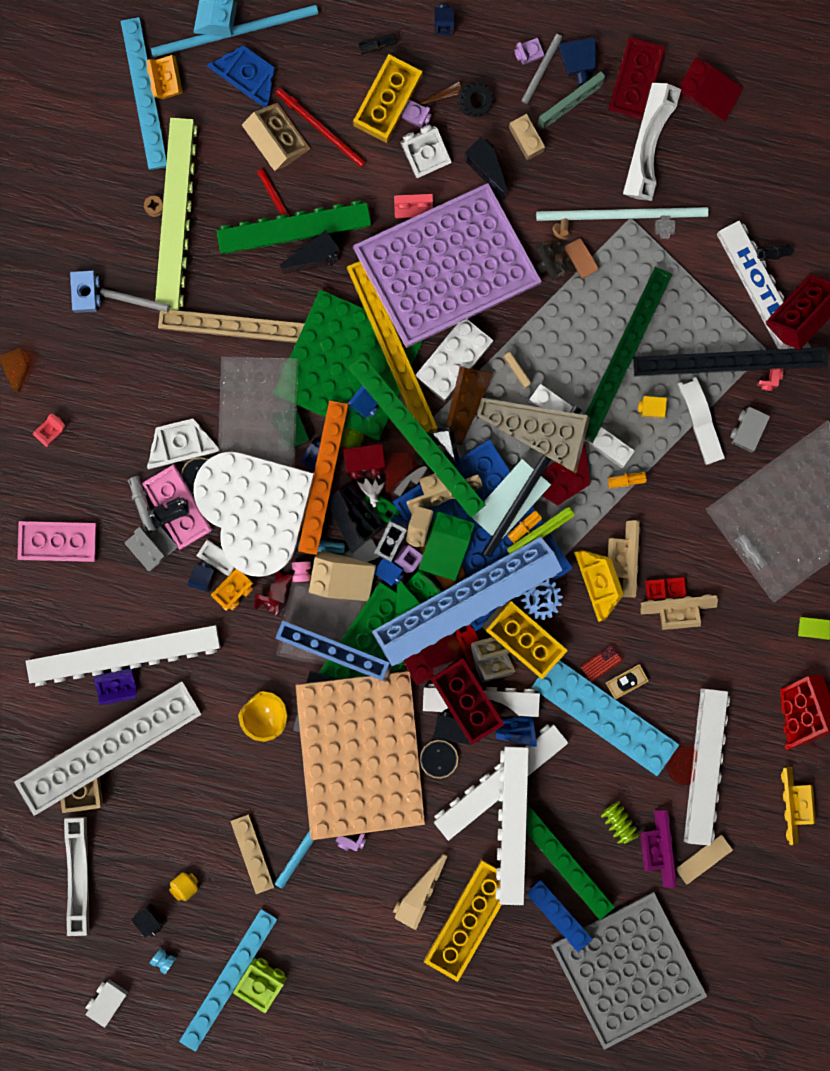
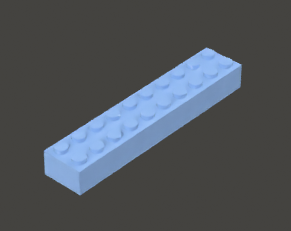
M539 537L373 630L372 633L388 661L394 666L395 664L402 663L411 655L418 654L427 646L437 643L443 637L453 634L459 628L471 624L475 619L487 615L491 610L505 605L509 600L521 596L525 591L537 587L548 578L556 576L557 573L562 571L561 566L551 548Z

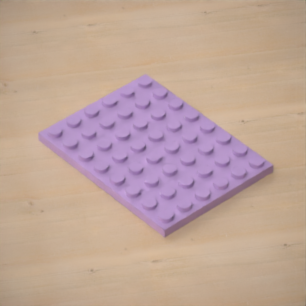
M488 183L353 245L359 261L406 348L540 285L542 282Z

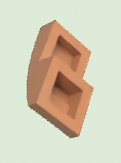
M580 238L563 247L581 279L599 271L595 261Z

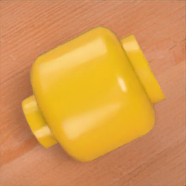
M182 872L170 882L171 888L169 891L178 901H188L198 892V880L192 873L188 875Z

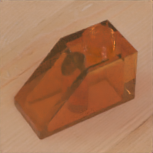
M21 348L0 356L1 365L13 392L16 394L21 391L30 368L28 362L31 361L26 351L23 352Z

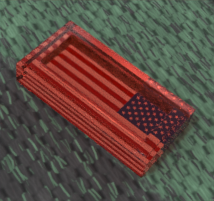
M610 645L580 666V668L592 683L623 660L614 647Z

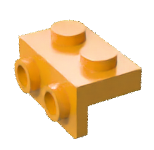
M170 55L158 60H147V72L150 76L151 92L154 97L166 99L183 93L176 56Z
M235 569L211 596L226 611L229 609L233 611L240 604L238 600L243 595L246 597L252 592L253 588L251 586L254 583L244 573Z

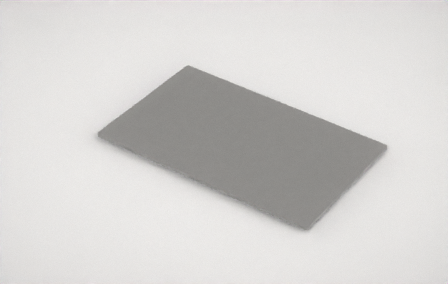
M628 219L592 256L599 271L584 279H581L578 272H576L480 369L481 371L493 373L483 398L533 406L528 401L541 384L572 407L575 405L582 410L581 413L585 415L655 266L672 273V277L634 357L766 349L633 219ZM508 352H511L531 382L530 386L526 389H523L503 359V356ZM632 360L601 426L633 449L634 453L624 467L620 468L584 440L590 485L559 506L554 505L541 496L532 505L535 511L541 515L543 523H546L568 507L574 512L575 516L550 533L564 556L634 486L609 489L607 478L624 475V473L645 472L646 474L693 426L688 406L680 392L678 383L682 382L684 385L692 382V378L696 377L710 409L746 371L634 377ZM643 396L667 398L665 418L640 417L641 412L637 411L638 401H642ZM452 399L433 417L438 428L446 427ZM478 407L462 445H457L459 459L490 439L510 472L522 459L534 469L543 454L477 416ZM438 445L442 452H445V448L441 445ZM551 459L548 466L554 463L555 461Z

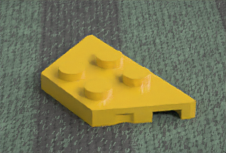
M583 550L574 552L598 622L606 620L624 595L612 559Z

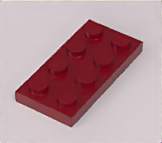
M632 37L628 38L608 111L643 120L652 83L656 82L665 50L664 46Z

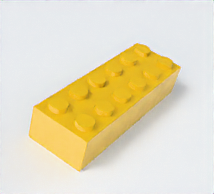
M483 859L480 860L424 959V963L457 982L501 907L499 899H496V888H500V880H496L497 867Z

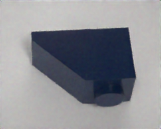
M440 5L438 8H435L434 35H453L454 8H450L449 5Z
M201 562V565L196 564L187 586L209 592L216 570L211 569L212 565Z

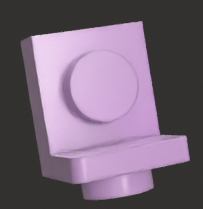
M538 38L522 44L519 42L516 45V50H514L517 60H521L523 65L544 57Z
M411 100L402 115V119L420 128L424 124L428 125L432 117L430 107L427 106L425 108Z

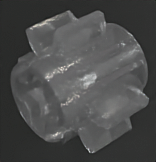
M661 215L660 220H655V234H660V239H669L670 235L675 234V220H670V216Z

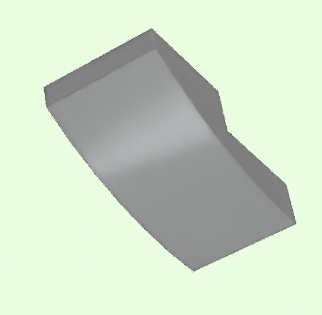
M423 466L408 475L396 488L394 494L401 497L410 481L418 485L419 479L423 477L427 467Z

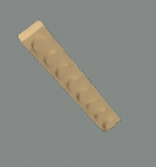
M170 310L169 312L160 311L158 328L163 330L291 343L297 342L304 323Z

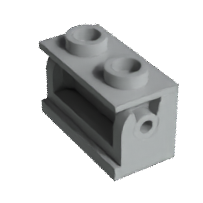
M748 407L746 411L742 410L738 418L741 422L738 428L734 427L730 438H733L731 444L735 443V445L751 453L754 452L770 416L751 407Z

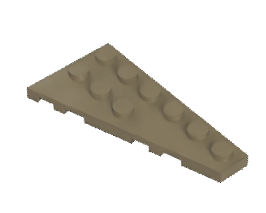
M481 398L477 414L479 418L572 472H577L590 420L588 415Z

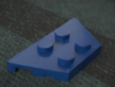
M243 45L235 49L234 52L227 53L222 58L208 63L207 67L263 108L268 107L275 69L265 60Z

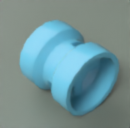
M160 948L150 961V964L154 967H159L160 971L166 974L176 958L172 955L168 956L166 951Z

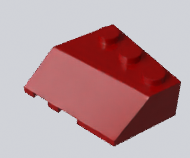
M822 674L807 676L780 690L782 713L785 714L786 724L783 728L784 733L787 735L785 750L812 743L830 734V694Z

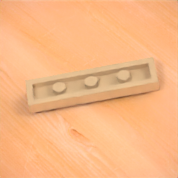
M250 815L231 820L255 893L258 894L274 888Z

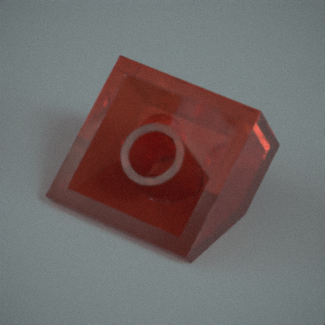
M408 453L385 454L387 495H391L409 475V471L413 470L412 457L408 458Z

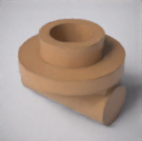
M564 218L561 220V224L556 223L553 226V232L557 238L568 239L570 236L568 219Z

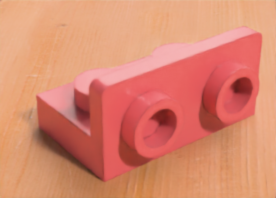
M432 194L394 196L395 218H414L433 209Z

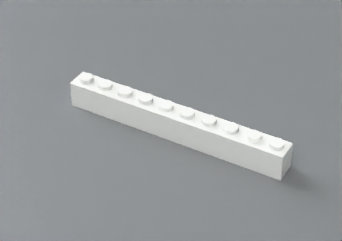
M215 625L27 660L26 667L29 683H35L36 687L47 685L46 681L53 679L54 683L66 681L65 677L73 676V679L84 678L85 673L92 672V676L104 674L103 670L111 669V672L122 671V667L130 665V669L142 667L141 663L149 662V665L159 664L160 659L167 658L168 662L179 660V656L186 655L187 658L197 657L198 652L203 651L206 652V655L217 653V649H220L221 645L218 628Z

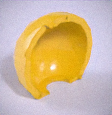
M262 691L254 695L242 707L238 718L240 726L247 736L253 740L265 742L275 739L282 733L286 727L287 713L281 698L273 693Z

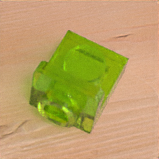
M344 425L340 446L348 449L360 447L365 435Z

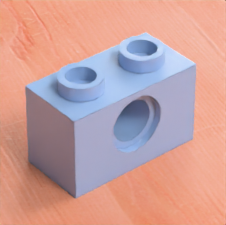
M94 271L70 272L72 310L75 313L97 312V306L101 305L100 295H97L96 287L100 286L99 276H96ZM85 287L91 289L88 296L81 295V291Z

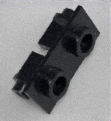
M177 497L166 503L167 508L163 504L152 508L148 514L151 519L154 518V527L157 528L189 514L188 499L185 500L184 497Z

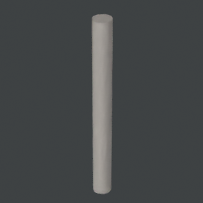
M555 35L521 100L523 103L528 104L563 38L561 35Z
M104 288L100 290V295L164 312L170 311V305Z

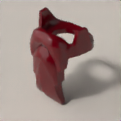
M280 571L275 572V581L271 584L270 591L267 592L266 596L256 594L253 608L258 609L263 604L265 609L279 616L280 611L286 605V596L289 591L288 586L292 580V575L283 576Z

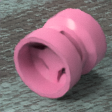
M311 562L292 563V569L295 571L292 576L293 582L311 581V575L308 571L311 568Z

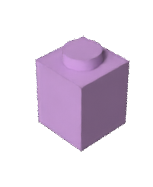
M406 545L401 548L392 562L404 572L410 573L420 563L422 554L410 545Z

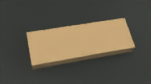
M720 834L714 841H711V846H704L677 866L675 870L687 885L733 851V849Z

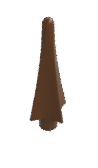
M458 81L436 95L420 101L419 104L422 106L440 100L455 98L457 95H460L458 91L463 89L462 86L467 85L468 82L460 85Z

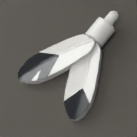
M385 474L377 476L373 485L364 477L357 479L359 487L370 497V503L373 504V507H376L378 503L377 496L386 483Z

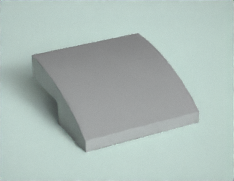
M494 637L471 644L474 664L481 683L509 676L515 672L508 656L510 651Z

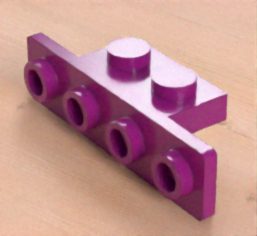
M655 810L656 830L640 832L644 870L661 869L663 887L674 888L677 887V875L674 868L675 858L672 852V836L669 827L670 818L667 810Z

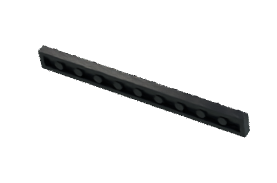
M827 347L802 348L801 350L793 348L639 356L633 358L634 377L816 368L827 367L828 361Z

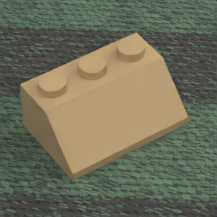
M278 103L253 112L242 124L274 171L289 165L310 149Z

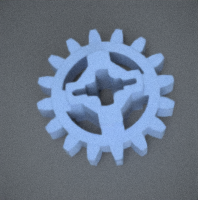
M549 579L538 585L545 586L541 591L533 587L522 594L524 598L520 599V602H525L522 609H528L527 615L533 613L534 619H537L540 615V619L545 620V615L551 618V612L558 613L556 606H562L558 599L563 598V596L557 594L561 589L554 588L555 582L549 584ZM539 595H544L542 598L544 602H539ZM541 607H544V608L547 609L546 611H543V612L537 611V610L540 609Z

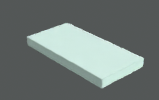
M523 459L484 501L486 506L472 517L492 536L534 470ZM542 476L505 535L551 485Z

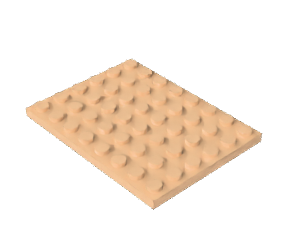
M408 671L389 673L386 682L371 676L295 685L311 840L425 825L410 673Z

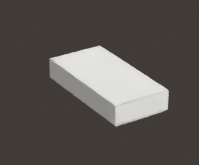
M206 540L197 554L199 558L227 576L235 568L227 560L223 550Z

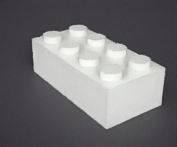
M466 319L454 327L415 377L445 402L455 389L460 366L472 369L492 345L493 340Z

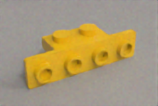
M785 767L781 773V779L785 786L783 800L786 802L785 820L788 822L786 838L790 845L799 844L798 825L816 824L813 785L794 786L793 767Z

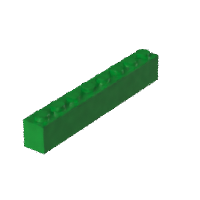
M360 200L351 202L352 205L344 207V204L332 206L333 209L325 210V207L316 208L313 213L308 214L306 211L296 212L295 216L288 217L287 214L276 216V220L269 221V218L258 219V223L250 224V221L241 222L238 227L233 228L231 225H224L220 227V230H216L220 253L224 255L315 238L325 230L331 235L371 227L367 203H363Z
M527 804L526 833L599 920H601L615 907Z

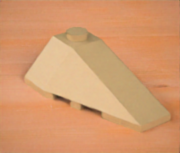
M443 853L403 897L401 903L397 901L393 913H396L395 919L412 929H417L425 911L426 902L433 892L435 881H437L446 861V854Z

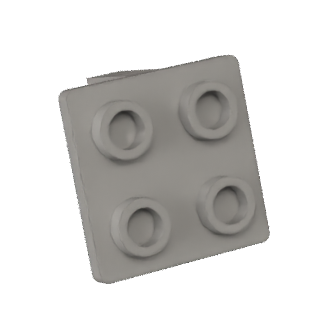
M144 526L142 528L139 527L134 531L135 534L125 542V545L148 571L155 568L178 548L161 526L149 534L145 533Z

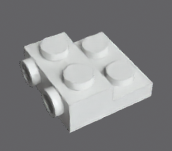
M430 124L420 128V133L414 135L411 132L404 135V140L400 141L416 178L452 163L437 127H431Z

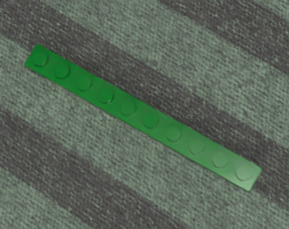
M362 355L348 367L468 515L473 517L486 506L483 500L367 358Z

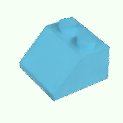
M199 0L194 33L232 37L237 0Z

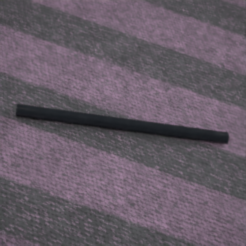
M574 405L570 413L580 414L582 410ZM542 455L482 554L489 558L491 557L551 461L550 458Z

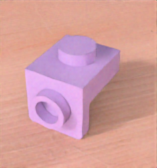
M361 833L357 841L347 836H339L336 842L344 850L348 851L350 848L357 851L358 847L360 849L363 848L367 838L364 837L365 833Z

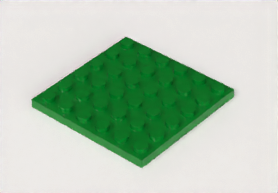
M319 290L273 395L326 418L329 401L348 404L361 388L362 384L348 367L362 355L367 358L397 396H399L400 390L365 309ZM396 330L405 354L412 366L422 341L406 348ZM378 404L375 406L378 408L372 417L367 416L366 419L348 405L344 426L379 441L389 417Z

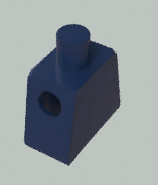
M595 38L560 43L558 51L567 76H576L578 85H583L589 81L588 74L595 71Z

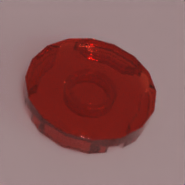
M677 748L666 763L669 777L677 784L691 785L695 753L693 748ZM696 751V754H695V762L697 761V752H698V751ZM694 769V771H693V780H692V781H694V778H695V769Z

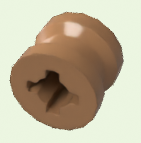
M157 196L148 197L144 202L145 211L149 216H160L163 213L162 200Z

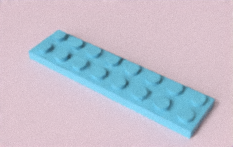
M560 660L543 679L538 677L531 687L656 776L659 775L679 746L675 741Z

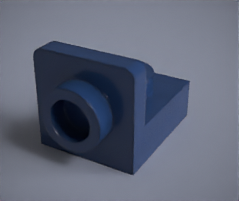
M317 438L311 442L301 460V463L313 470L316 467L321 439Z

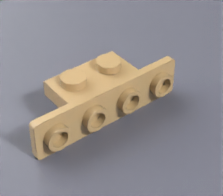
M434 473L419 479L424 495L407 501L410 512L413 513L415 506L429 508L455 498ZM479 475L465 479L474 491L483 487Z
M636 520L626 521L625 539H609L608 558L612 559L617 577L623 578V597H636L638 588L640 526L639 521Z
M708 594L694 598L687 596L683 599L648 600L641 603L640 612L641 615L660 613L662 630L701 626L699 609L716 608L718 596Z

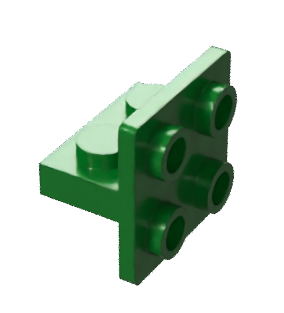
M421 570L404 585L420 604L445 591L430 573Z

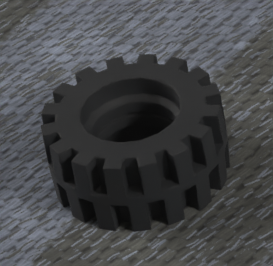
M469 82L467 85L462 86L463 89L458 91L460 95H457V99H459L457 105L461 106L459 109L465 115L481 117L490 111L489 107L493 106V103H491L494 100V97H491L493 93L489 91V86H485L484 83ZM477 91L480 95V103L474 108L471 105L470 97L473 92Z

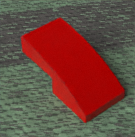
M685 577L645 581L647 600L687 597Z

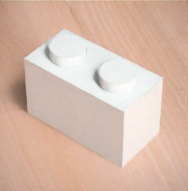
M108 980L106 984L104 982L101 983L96 991L99 995L95 1000L92 998L86 1006V1009H88L86 1016L104 1028L128 994V991L111 980Z

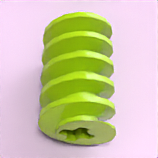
M618 801L606 808L601 818L608 817L605 824H612L609 831L616 830L613 837L620 836L617 843L626 844L637 838L640 833H634L637 829L635 826L629 827L632 824V820H625L628 814L622 813L624 810L623 806L617 807L620 803Z

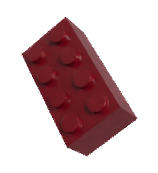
M464 658L430 678L471 745L504 725Z

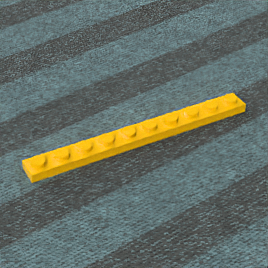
M359 261L347 266L349 275L407 409L427 433L430 429L438 428L392 321L361 262Z

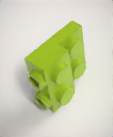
M254 958L233 991V994L266 1013L283 987L287 977H285L282 970L277 968L274 970L269 967L266 960Z

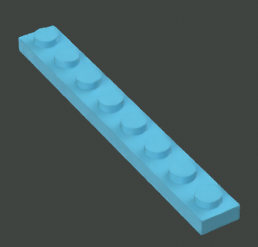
M139 17L121 21L148 168L149 170L166 167L167 159L156 101L151 92V80L147 72L148 58L141 21Z
M261 908L179 1042L196 1052L278 918Z

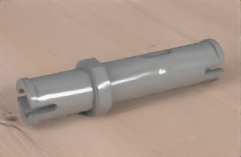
M131 477L127 481L133 494L132 500L136 503L145 533H152L157 528L154 527V520L148 514L151 510L146 499L147 493L143 490L140 477Z

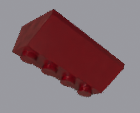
M810 274L765 321L766 325L785 345L801 350L830 318V281Z

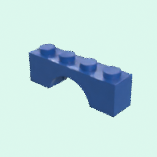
M541 880L526 893L578 953L593 941Z

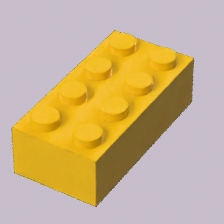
M388 54L353 120L354 127L388 143L422 79L423 71Z
M511 600L506 602L505 605L498 607L482 625L492 637L541 679L549 673L568 651Z

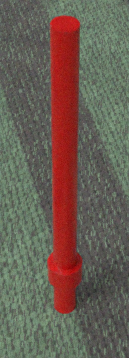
M281 87L277 89L275 93L286 102L290 109L297 111L360 168L364 166L366 162L302 107L294 96H290Z

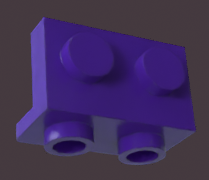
M132 669L94 676L99 705L129 701L137 698V686Z

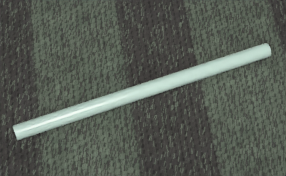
M708 207L536 211L537 221L562 220L564 218L568 220L708 217Z

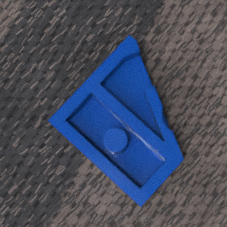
M531 716L501 719L504 725L495 730L496 739L537 747L533 718Z

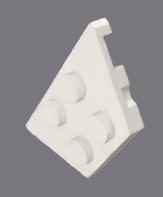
M189 419L155 429L147 468L149 470L217 453L220 450L194 419Z

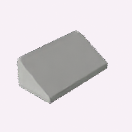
M373 540L368 541L354 553H351L349 550L341 554L342 556L367 563L380 557L374 554L376 546Z

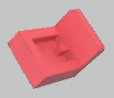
M783 369L770 370L769 381L760 380L757 382V386L762 387L761 390L773 391V388L779 386V380L783 378Z
M51 413L47 420L34 431L33 435L48 447L63 433L65 424L60 417Z

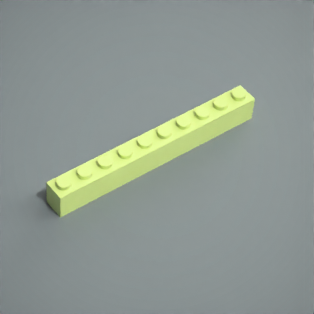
M170 118L155 301L170 305V310L180 311V307L184 305V295H181V288H185L183 269L187 267V257H184V251L188 250L189 240L186 238V231L190 230V220L187 219V214L191 212L192 201H189V193L193 192V182H190L191 174L194 175L195 170L192 156L196 155V144H193L194 137H197L198 126L195 125L193 119Z

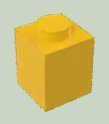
M643 396L642 401H638L637 411L641 412L640 417L664 419L667 398Z

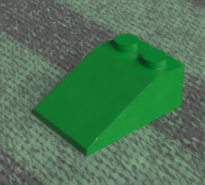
M441 512L434 514L418 570L455 581L475 523Z

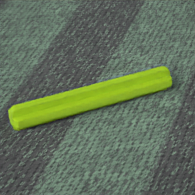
M570 507L566 508L507 549L508 553H513L539 537L544 538L575 516L574 512Z

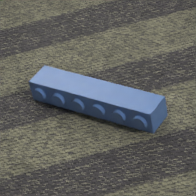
M283 620L275 638L384 682L387 681L392 665L387 661Z

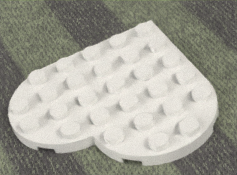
M225 452L215 455L202 465L194 482L195 502L201 514L209 522L221 527L222 550L233 567L247 575L267 576L279 571L289 563L296 550L315 473L239 452Z

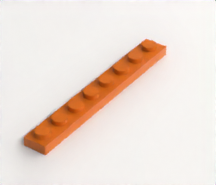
M329 401L298 552L312 555L318 554L348 404Z

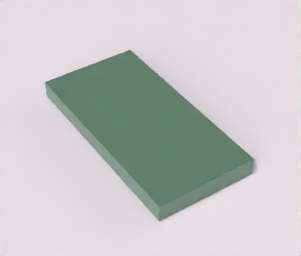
M599 72L542 114L538 121L539 128L544 130L601 88L605 79L604 74Z

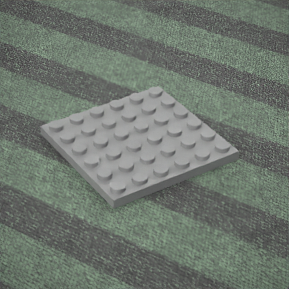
M654 892L584 927L583 929L593 941L580 953L565 938L551 944L604 1050L707 997Z

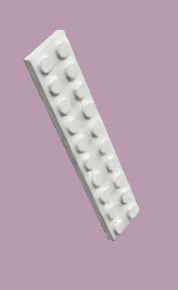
M179 682L14 781L33 816L189 723L200 716L201 713L183 682Z

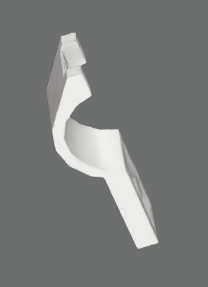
M694 377L692 382L684 385L680 382L678 386L688 406L693 430L707 465L724 459V455L712 423L708 403L697 378Z

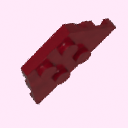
M583 444L576 473L557 462L546 467L541 476L551 485L541 495L542 498L559 506L590 485L585 444Z

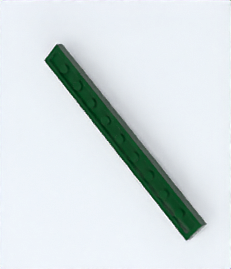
M656 266L654 267L585 415L590 417L585 436L586 441L594 443L670 282L672 273Z

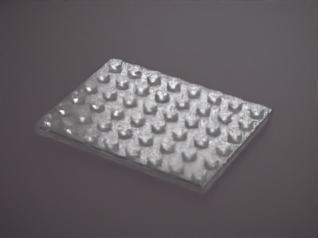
M829 421L823 423L705 509L773 603L830 562Z

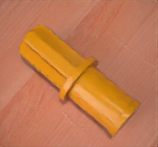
M645 472L624 473V475L607 478L609 489L624 486L629 488L630 485L646 483L647 480Z
M534 511L525 520L519 521L520 524L509 532L507 536L515 544L527 532L530 533L529 530L542 520L541 515Z

